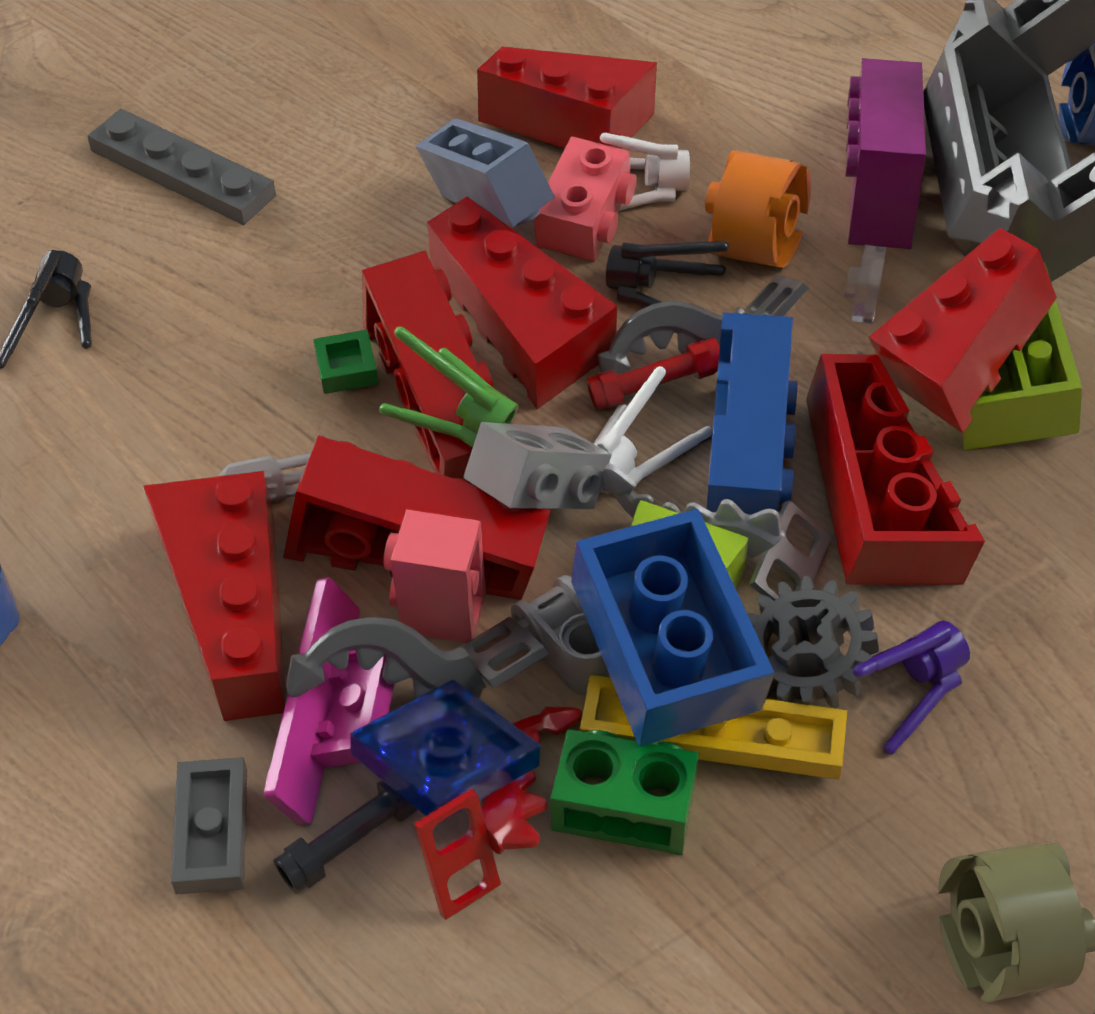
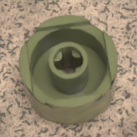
M1029 843L949 859L942 868L938 894L950 892L951 914L939 916L941 932L953 968L960 981L968 990L981 988L985 993L981 996L980 1000L993 1002L1065 987L1077 981L1083 970L1086 953L1095 951V918L1088 909L1081 908L1076 890L1070 879L1068 857L1059 844L1041 845Z

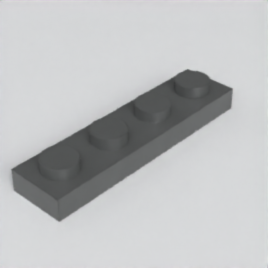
M121 108L87 136L92 152L242 225H245L276 196L274 180Z

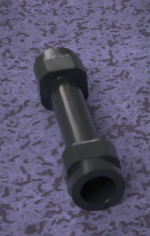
M405 767L397 773L392 772L376 784L378 795L310 843H307L300 837L284 848V853L275 858L273 862L288 887L294 893H298L305 887L310 888L326 876L325 864L394 816L398 821L402 822L418 810L417 807L424 803L428 797L421 782L411 770Z

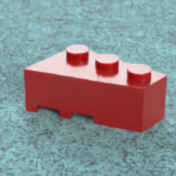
M502 46L477 69L478 121L562 148L566 147L572 136L622 149L615 145L603 143L600 140V136L603 133H610L632 138L654 115L657 62Z
M999 228L871 334L869 339L897 388L955 429L964 433L972 421L969 411L984 390L993 391L1001 379L998 372L1001 365L1012 350L1021 351L1057 299L1039 249Z

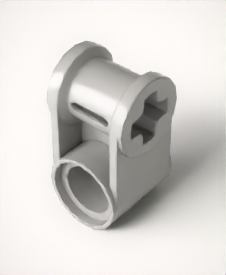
M564 574L554 580L551 590L529 603L520 600L511 606L510 612L514 621L545 646L548 655L543 657V659L564 681L566 686L575 693L586 695L590 674L610 677L571 583L572 578Z

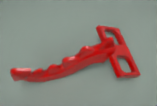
M545 706L540 714L524 718L506 726L495 734L483 747L475 763V786L483 806L481 807L478 793L471 788L414 823L439 913L445 920L501 885L493 851L501 854L504 850L533 848L540 843L538 832L526 819L545 811L548 804L545 797L525 792L535 782L536 776L535 772L531 769H517L528 765L532 761L531 753L520 747L539 746L541 744L539 733L543 731L559 735L582 719L580 708ZM466 808L470 822L468 832L443 849L437 850L433 837L435 826L457 811ZM479 859L483 871V879L480 884L457 899L451 900L447 887L449 878Z

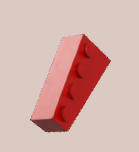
M468 196L427 222L430 260L434 270L441 268L444 271L450 285L452 297L463 311H469L477 323L478 332L487 343L490 341L493 343L503 357V365L513 378L518 377L527 389V397L536 409H539L599 365L598 354L609 350L611 342L617 333V305Z
M426 250L363 269V329H368L370 341L377 340L380 350L378 357L386 374L394 372L398 398L403 408L412 411L417 410L419 413L463 426L464 419L457 416L456 411L467 392L412 351L394 333L397 327L402 326L437 353L441 348L448 349L493 387V381L486 363L483 360L476 362L469 348L472 346V336L465 317L462 314L455 316L449 301L452 299V294L444 271L441 268L434 270ZM415 425L416 434L435 472L450 478L464 479L463 477L473 447L456 437Z
M821 354L806 397V403L846 585H964L985 540L976 524L968 525L958 508L961 498L951 481H942L931 461L934 452L924 435L918 436L907 420L910 410L877 354Z
M318 435L296 490L283 558L304 562L308 552L332 557L331 566L355 571L358 562L384 566V552L390 533L399 534L406 509L481 521L486 594L522 600L535 568L551 510L545 508H510L467 480L450 478L419 468L405 460H394L360 449L350 442L336 441Z

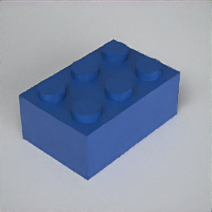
M698 508L576 541L571 583L639 747L763 709L774 671Z

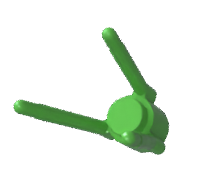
M401 326L395 329L394 333L398 339L467 392L456 411V415L464 419L462 426L386 403L379 407L381 414L456 437L471 447L474 446L481 422L511 424L518 410L517 403L491 387L448 349L441 348L437 353Z

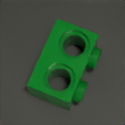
M567 729L550 798L551 831L683 855L696 787L699 752L684 750L676 744L662 741L639 747L637 741L620 739L607 731L591 730L581 732ZM588 776H598L606 781L592 785L580 780ZM651 788H664L672 794L657 797L648 794L646 791Z

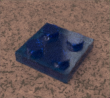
M455 680L443 684L350 733V753L425 816L471 788L478 793L479 800L535 769L539 766L541 745Z

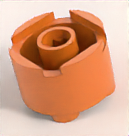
M732 150L728 156L721 181H712L710 183L705 198V211L713 214L712 229L708 242L725 241L729 244V249L726 252L710 254L769 267H786L793 259L803 235V231L794 230L799 213L808 214L811 178L807 166L801 165L802 163H797L793 160Z

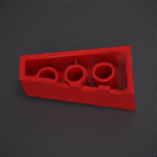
M264 471L144 485V491L157 533L223 720L229 721L284 713L286 688L275 526Z

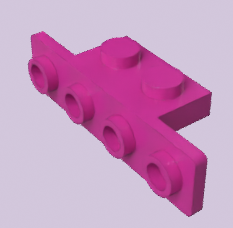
M330 577L316 581L298 654H306L308 649L331 628L349 620L359 619V607ZM356 650L349 651L347 668L340 670L327 662L323 665L324 683L299 697H291L288 694L270 769L266 777L264 795L268 801L295 824L305 825L312 823L324 768L379 759L394 684L387 683L383 678L386 656H383L372 669L365 670L359 665Z

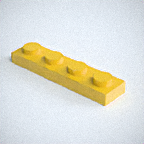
M590 674L580 731L602 730L610 732L620 739L636 741L611 678ZM766 699L761 711L661 741L676 744L684 750L699 752L698 760L840 780L848 710Z

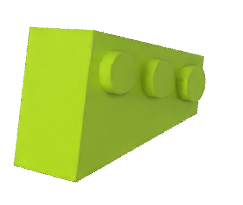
M1055 300L1021 351L1012 350L998 370L1001 379L993 391L984 390L969 411L972 421L963 433V451L1080 433L1082 385L1057 301Z

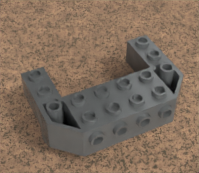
M996 0L966 1L957 25L952 31L923 91L924 111L948 237L957 243L964 256H967L999 228L1039 249L1051 282L1095 256V152L1071 167L1048 78L1049 74L1064 64L1073 61L1080 53L1095 44V0H1015L1006 8H1003Z

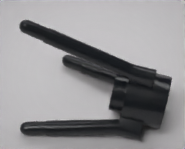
M702 241L645 245L623 242L622 246L613 245L606 265V285L609 288L618 289L617 300L636 303L646 308L652 304L661 303V301L640 292L643 287L652 288L656 271L702 275H724L726 273L724 265L657 259L656 256L726 252L729 249V244L725 241Z
M50 250L42 256L27 300L1 347L0 369L6 366L40 301L52 307H61L71 300H75L81 346L85 349L91 347V323L88 303L91 285L81 280L83 273L82 264L74 255L65 251Z

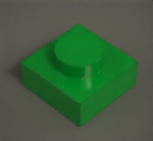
M368 329L313 339L324 394L379 384Z

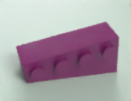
M862 58L860 77L850 76L847 100L848 115L846 129L848 131L845 177H852L848 244L911 249L926 157L922 62Z

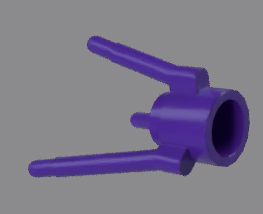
M938 621L903 643L875 654L869 660L853 668L854 676L861 678L902 661L906 671L914 680L920 683L930 681L934 684L884 744L883 750L888 755L896 752L945 694L962 684V679L957 670L966 665L970 660V650L963 634L950 622Z

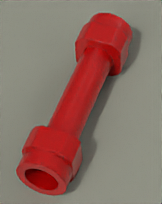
M711 338L686 345V353L618 375L611 369L587 378V388L595 410L609 409L625 404L623 396L638 392L653 371L659 366L666 370V374L658 385L694 374L698 379L714 375L715 372H718L720 346L717 340Z

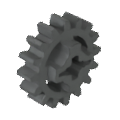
M804 577L801 590L792 592L790 586L783 581L778 583L780 597L773 601L762 594L757 597L761 615H747L766 656L771 635L774 633L778 638V641L771 647L773 655L768 658L773 668L774 676L767 696L777 691L778 701L793 703L794 699L802 700L803 704L816 706V700L825 698L827 704L831 708L836 709L839 707L837 694L839 691L845 689L848 693L855 696L861 693L859 678L854 676L853 668L872 658V654L878 653L879 643L877 633L872 632L875 627L871 610H860L859 596L855 591L839 598L836 581L830 579L823 590L820 591L814 590L811 577ZM848 631L851 641L848 652L844 656L840 652L839 646L844 643L843 634Z

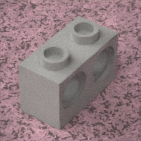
M481 422L463 478L510 508L594 509L597 497L604 484L602 473L610 462L612 454L565 427Z

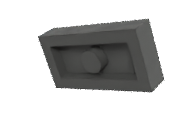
M244 757L177 762L171 883L175 894L244 889L247 767Z

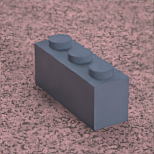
M455 118L415 146L443 198L457 203L468 196L508 226L514 227L530 222L539 215L542 206L555 198L528 142Z

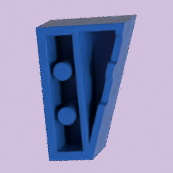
M722 313L707 496V510L712 513L717 512L721 501L724 499L732 500L744 513L749 515L769 508L778 512L779 504L791 501L794 470L783 469V458L793 459L796 424H786V415H795L798 381L789 380L793 317Z

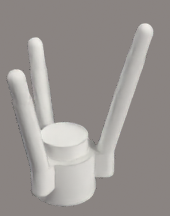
M610 133L601 134L600 140L603 143L651 154L646 155V159L630 158V169L645 170V185L655 186V190L633 195L630 204H622L619 211L657 201L675 202L676 191L688 190L690 178V156L688 150H678V145L656 144Z
M661 366L653 371L628 406L622 404L616 408L594 442L596 446L612 454L609 463L618 467L634 480L636 485L644 477L694 448L713 434V429L710 426H705L635 467L634 459L637 457V450L634 444L624 436V433L665 376L666 370ZM602 487L601 492L609 494L608 492L604 491Z

